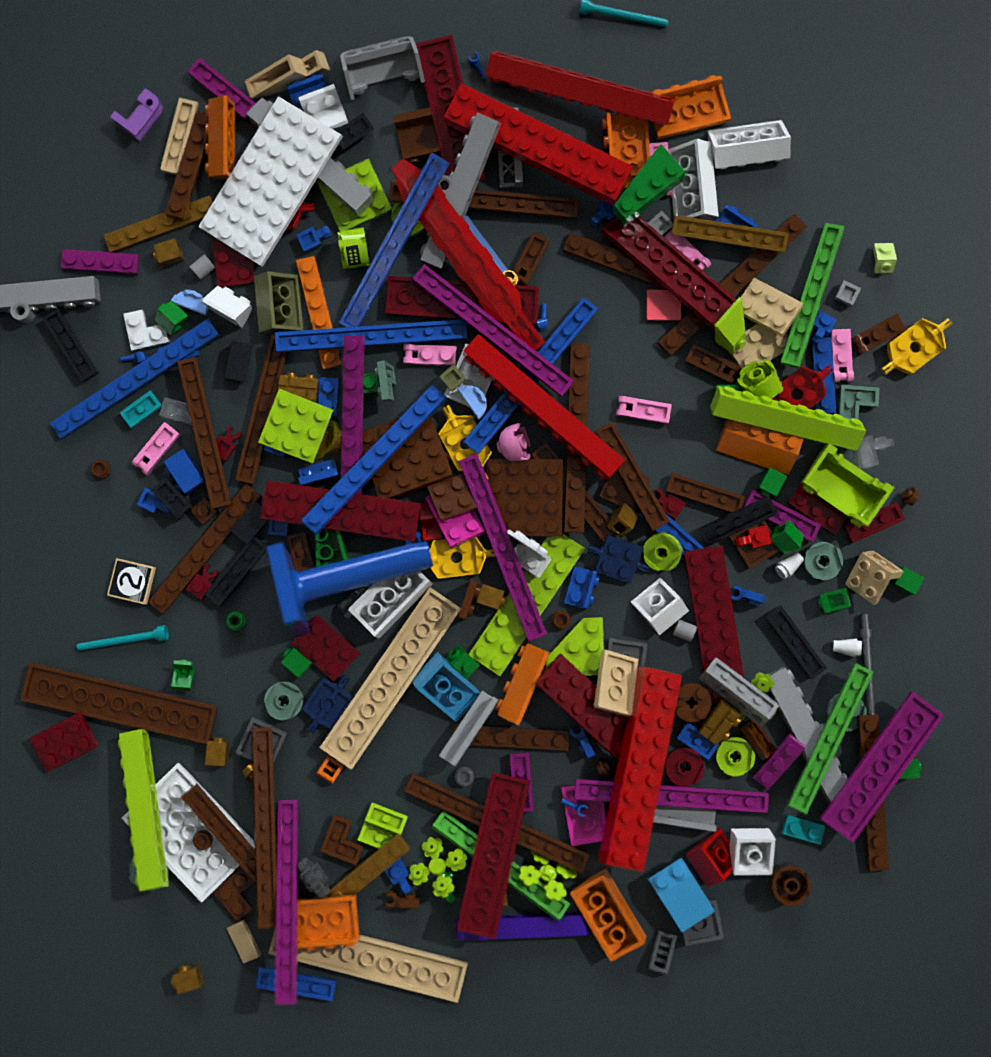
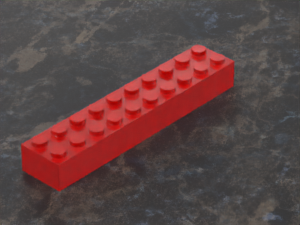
M462 83L444 115L447 126L469 135L471 127H469L470 121L477 113L501 122L492 146L493 148L612 206L619 199L632 174V165Z
M648 667L637 668L632 716L627 717L598 859L599 862L642 872L644 870L682 675Z

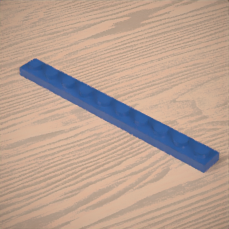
M431 153L341 317L339 323L345 327H360L450 163L434 153Z
M583 297L538 353L554 364L595 315L598 308ZM525 368L522 370L536 384L540 381ZM506 392L502 394L463 441L466 446L478 455L520 405L518 402L514 404L510 401Z
M209 318L52 421V427L60 439L66 438L178 364L177 361L185 359L219 337L220 334Z
M462 319L275 332L277 353L344 348V335L365 336L364 347L467 340L468 338L466 322Z
M431 385L301 520L302 524L317 535L447 399L446 395Z

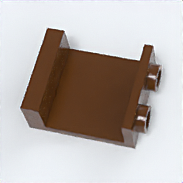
M430 107L393 115L403 159L412 165H417L420 161L428 160L431 153L441 157Z

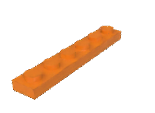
M315 256L296 260L313 330L333 328ZM338 349L318 350L323 370L342 366Z

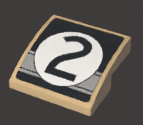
M116 558L107 596L147 605L156 567Z

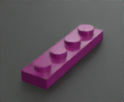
M199 57L187 71L188 74L216 97L228 96L235 103V112L244 120H247L248 116L246 113L256 103Z
M63 249L61 268L63 270L138 275L140 256L138 254Z
M752 490L743 507L766 496ZM771 499L778 514L766 520L776 525L790 520L804 535V539L813 542L821 524Z

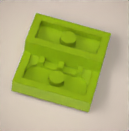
M372 803L357 841L380 849L398 833L402 834L408 816Z

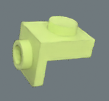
M874 243L873 252L876 261L874 273H893L897 261L894 244Z

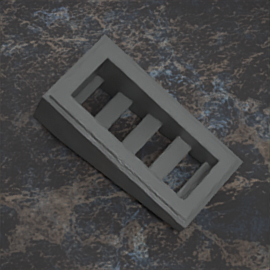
M658 930L647 970L668 975L677 939L676 935ZM664 938L670 940L671 943L667 944L661 942L660 939ZM662 946L665 948H669L668 952H666L663 950H659L658 947ZM660 954L667 957L666 960L656 957V955ZM654 962L664 964V968L654 965Z

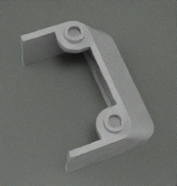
M402 37L346 51L340 55L351 100L355 99L354 94L364 93L367 84L400 76L408 79V81H415L420 77L421 83L425 82L419 53L413 37Z

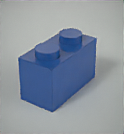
M182 449L164 461L167 466L164 469L170 477L173 476L177 482L175 486L180 493L184 492V494L190 495L206 484L204 476L186 450Z

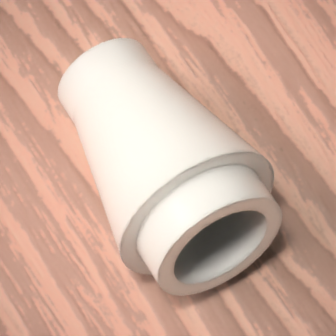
M796 553L778 562L775 570L782 579L790 578L804 562V558L799 553Z
M857 639L834 640L833 652L854 658L861 656L862 641H857Z

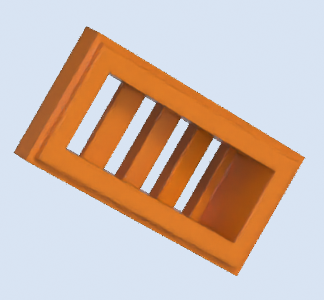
M328 754L316 775L333 784L344 764L336 761ZM331 762L332 764L336 765L338 769L336 770L332 768L327 763ZM324 768L333 773V777L323 771Z

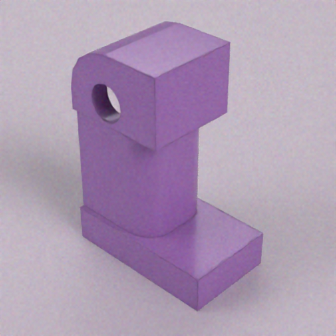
M146 88L137 98L140 104L127 120L115 111L110 116L115 124L138 141L144 138L145 134L163 112V106L159 99Z

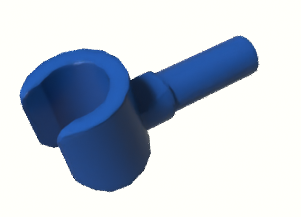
M475 52L477 58L475 60L468 56L470 65L476 67L482 78L486 79L487 76L480 64L479 53Z
M545 303L542 304V319L537 320L538 331L546 330L548 327L546 316L547 304Z
M140 351L131 356L120 357L121 362L137 360L138 364L147 359L146 353Z
M565 799L561 801L562 804L576 810L580 816H586L579 811L581 807L589 809L585 804H575Z

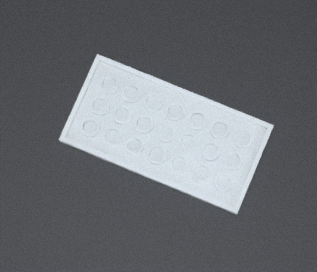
M278 96L198 227L263 267L343 136Z

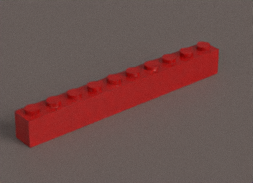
M498 51L490 53L486 76L491 77V81L501 83L506 81L512 87L524 86L527 87L526 90L531 92L543 91L545 92L544 95L549 97L558 95L568 102L580 101V104L583 106L591 107L595 105L601 111H617V114L627 117L632 115L638 121L645 122L647 119L654 121V125L662 127L669 124L676 99Z
M478 334L464 349V360L470 366L475 365L479 369L478 372L485 379L489 377L493 381L495 388L499 391L504 390L508 394L507 397L514 404L518 402L523 407L524 413L528 416L533 415L537 419L536 422L543 429L548 428L552 432L551 435L557 441L562 440L566 444L565 447L572 454L577 453L581 457L580 460L587 467L592 466L596 470L595 474L598 477L609 480L624 463L625 460L482 336Z

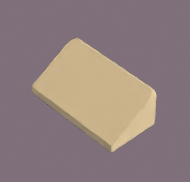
M245 919L227 927L243 963L260 957L261 952Z

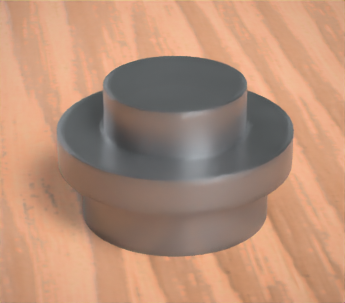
M460 767L455 773V780L460 786H468L474 780V773L469 767Z

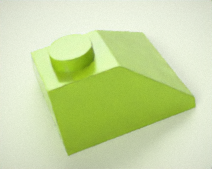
M740 297L715 324L716 343L732 354H735L737 350H741L746 344L743 302Z

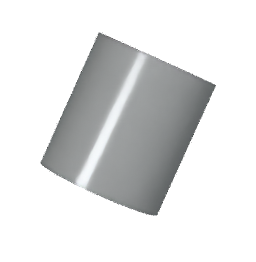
M205 255L201 256L190 266L200 279L204 278L215 268Z
M679 619L675 624L672 635L691 642L697 626Z

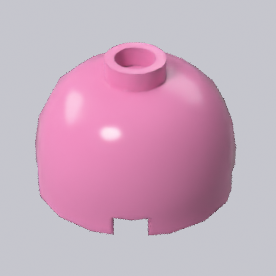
M521 423L513 424L502 430L499 442H497L499 453H502L509 461H526L531 456V452L527 453V447H530L529 437L525 427H520Z

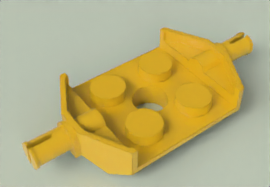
M924 318L916 322L887 345V354L890 361L881 368V371L885 375L893 369H898L906 374H913L946 349L943 332L952 325L950 319L946 318L940 324H935ZM911 343L918 344L919 351L917 353L911 351Z
M450 405L442 408L447 416V422L438 434L458 472H463L459 460L476 453L470 448L467 450L462 449L460 443L468 437L477 424L473 416L454 415ZM488 445L478 455L483 469L487 460L492 455Z
M477 537L451 549L445 539L433 540L429 550L433 563L431 570L438 579L480 574L485 559L496 556L495 553H492L494 550L485 549ZM454 552H459L462 555L461 562L454 563L451 560V555Z

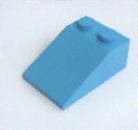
M438 652L412 680L418 691L455 722L474 704L481 693Z
M682 858L649 878L650 883L682 933L715 912Z

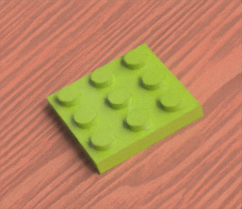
M369 159L345 169L348 174L353 173L358 178L359 184L362 186L366 185L373 192L372 197L374 201L359 217L326 187L317 182L340 232L359 227L392 211Z
M279 389L258 443L313 464L333 409Z

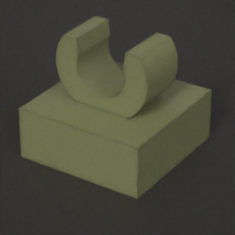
M454 364L439 376L452 392L467 380Z

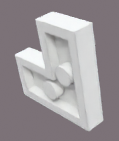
M143 310L124 314L129 342L133 352L170 343L168 333L160 325L147 327Z

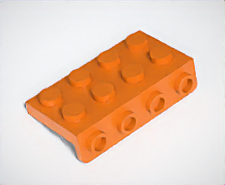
M712 75L705 80H692L685 85H673L669 89L652 91L651 93L676 99L669 124L663 127L654 125L657 139L730 122L731 115L721 84L722 77Z
M606 112L605 118H602L603 130L606 129L607 135L604 136V148H608L609 155L633 166L632 174L624 188L626 190L650 158L648 120L646 119L643 122L636 120L635 116L632 115L624 117L618 114L610 115V112Z
M356 895L298 900L297 948L314 950L318 946H324V949L336 947L335 945L343 944V947L355 946V943H358L360 932Z

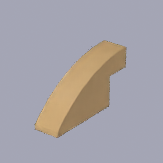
M315 50L302 59L287 55L245 80L250 97L255 99L288 90L287 86L293 81H303L313 74L323 75L330 71L324 53Z

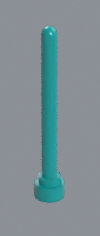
M581 0L579 14L586 15L593 12L662 27L668 25V20L594 5L589 0Z
M162 625L157 626L156 629L150 632L79 643L76 649L83 651L154 638L155 640L166 641L169 639L167 626Z

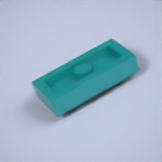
M150 390L121 411L120 414L130 428L133 429L162 408L163 405Z
M786 814L782 834L821 845L825 825Z

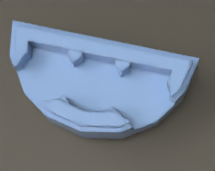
M185 290L177 295L175 294L171 299L177 306L207 316L208 308L202 302L204 298L195 291Z
M471 385L458 387V392L479 420L487 408L484 393L478 387Z

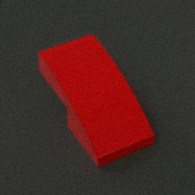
M420 502L423 542L431 543L433 540H443L442 532L426 502Z

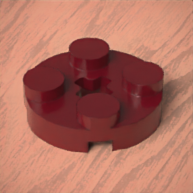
M688 747L676 748L669 754L665 764V772L669 779L682 787L699 782L705 769L700 754ZM685 761L688 762L687 765L690 769L681 772L680 764H684Z

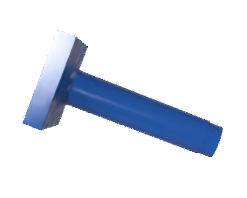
M427 541L416 544L412 543L303 571H296L294 569L292 557L283 543L267 546L284 623L295 636L310 632L304 608L306 602L433 567Z

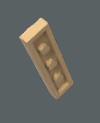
M179 98L160 168L162 172L177 175L196 110L198 111V102Z

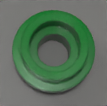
M235 611L227 616L226 623L231 630L238 631L245 626L246 618L241 612ZM236 617L240 620L239 624L237 625L233 623V620Z

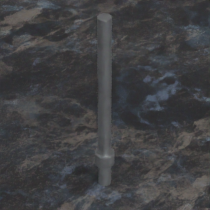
M861 614L862 629H860V637H862L864 667L872 671L870 644L872 629H869V614ZM873 675L866 687L867 714H875Z

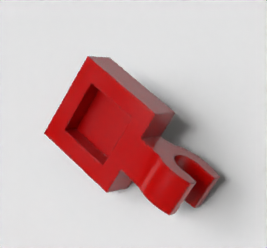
M767 525L747 530L748 536L735 539L737 546L750 543L752 549L772 544Z

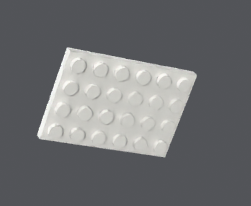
M177 763L156 784L165 860L167 867L202 903L239 864L213 834V843L208 849L199 850L194 846V835L200 830H207L209 832L210 830L182 800L181 795L197 783L254 849L255 841L180 763ZM129 811L122 817L123 821L127 825Z

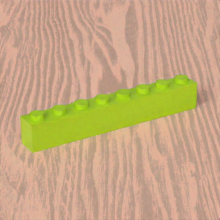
M718 386L710 405L714 416L855 451L858 450L866 433L863 423L858 419H847L839 414H827L819 409L811 410L803 405H791L784 400L776 401L767 396L753 395L748 391H736L728 386Z
M139 729L120 733L118 747L122 754L120 764L124 770L123 786L127 793L125 803L129 809L128 825L132 832L130 842L134 848L135 855L133 857V864L137 871L136 886L139 888V891L168 887L169 882L149 731Z

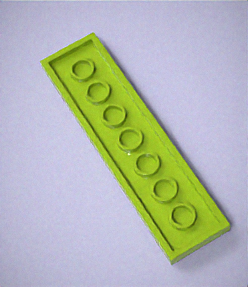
M565 534L563 536H547L541 547L548 551L546 555L552 560L540 578L527 570L524 571L540 616L585 550L583 546ZM510 593L505 600L504 606L499 608L469 653L472 658L499 676L502 675L527 637Z

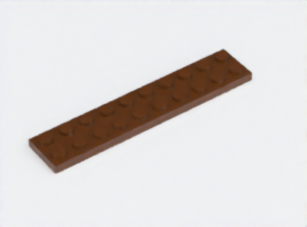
M33 662L29 663L20 699L21 701L72 713L81 711L85 716L204 744L210 741L218 709L216 705Z

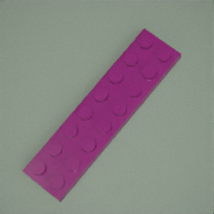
M910 691L823 812L820 819L853 843L942 720L944 714Z

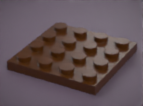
M431 416L372 477L378 497L394 499L454 477ZM399 418L363 431L362 452L364 455Z
M488 459V482L507 531L511 530L515 533L518 530L525 536H563L564 459H528L521 462H513L507 459Z

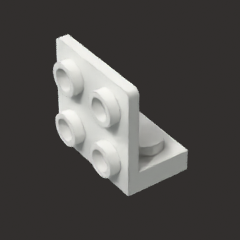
M334 84L298 97L303 111L328 127L334 129L348 123Z
M508 530L507 533L518 541L514 549L521 567L540 578L552 560L546 555L548 551L534 540L526 538L518 530L515 533Z

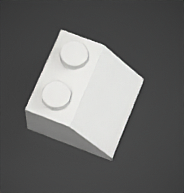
M217 286L204 297L202 302L211 311L241 328L253 311L248 299L240 296V298L234 296V292L225 286L223 289Z
M661 578L631 601L633 606L659 635L689 611L682 599Z
M769 828L731 829L729 847L734 875H772L776 838Z

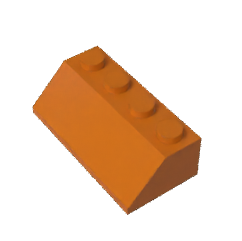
M220 96L208 99V105L205 108L206 116L208 117V124L205 127L206 136H208V143L205 146L208 163L205 165V170L208 177L212 180H227L235 168V103L228 96Z
M726 419L716 451L767 469L771 467L785 475H789L799 455L804 438Z
M529 643L526 646L522 645L518 654L521 659L518 664L514 663L510 673L513 675L511 682H506L503 690L506 695L503 700L499 699L496 706L498 716L520 725L536 685L534 683L540 677L550 652Z
M607 869L591 876L570 892L610 962L645 944L646 934Z

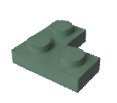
M386 361L377 362V368H375L376 377L380 382L378 395L383 401L392 402L394 401L392 386L396 385L394 366Z
M840 385L838 414L847 419H859V406L877 408L879 406L880 388Z

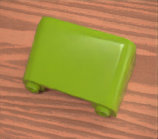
M828 444L822 448L801 482L803 485L802 489L811 495L813 493L847 515L852 519L851 523L859 528L861 526L867 527L894 490V487L887 482L885 484L878 482L879 479L873 478L843 458L844 455L841 453L837 455L836 451L838 449Z

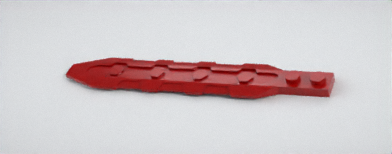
M401 159L392 167L404 203L422 170L405 159ZM438 185L419 218L420 223L430 234L437 248L442 250L455 267V271L462 281H465L477 296L478 302L484 310L494 319L506 323L518 338L532 349L537 350L546 342L523 313L520 292L493 261L492 255L486 247L481 245L469 229L470 226L462 216H459L447 200L446 194Z

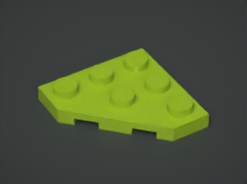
M603 617L583 618L548 655L546 669L558 654H562L586 677L598 676L601 651L604 650Z

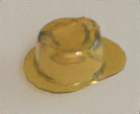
M329 421L314 460L321 459L326 453H336L341 450L342 430L338 428L335 421Z

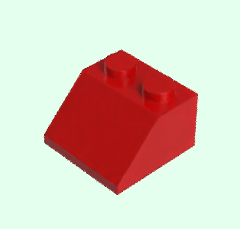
M720 828L699 841L685 854L707 887L724 881L733 871L729 847L730 842Z

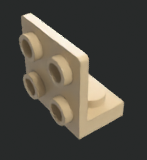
M874 550L861 552L845 585L871 604L876 605L889 581L900 578L904 571Z

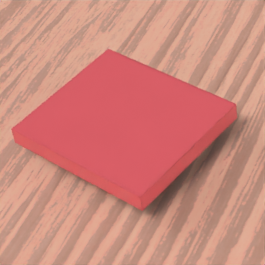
M647 290V320L681 321V301L668 290Z

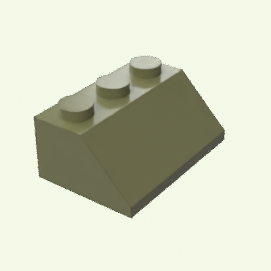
M267 271L255 276L259 333L272 334L275 332L303 330L298 275Z

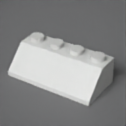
M782 120L707 131L708 141L711 142L715 169L745 166L752 163L762 164L766 161H782L790 158L791 136Z
M695 139L668 149L669 154L685 171L684 180L672 189L674 216L678 215L703 220L719 217L711 142Z
M420 571L372 584L348 610L379 639L433 583Z

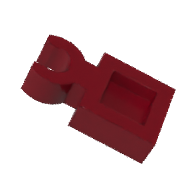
M232 426L227 428L225 438L220 435L216 440L220 458L226 462L237 447L233 444L234 440H238L242 435L238 431L235 436H232Z
M657 488L655 491L660 494V498L657 500L662 504L663 511L676 520L686 503L671 493L667 497L664 496V492Z
M209 564L204 566L203 575L201 576L197 573L186 588L201 600L204 599L206 596L204 594L213 584L210 580L217 577L219 573L218 570H215L210 575L208 573V569L211 567Z

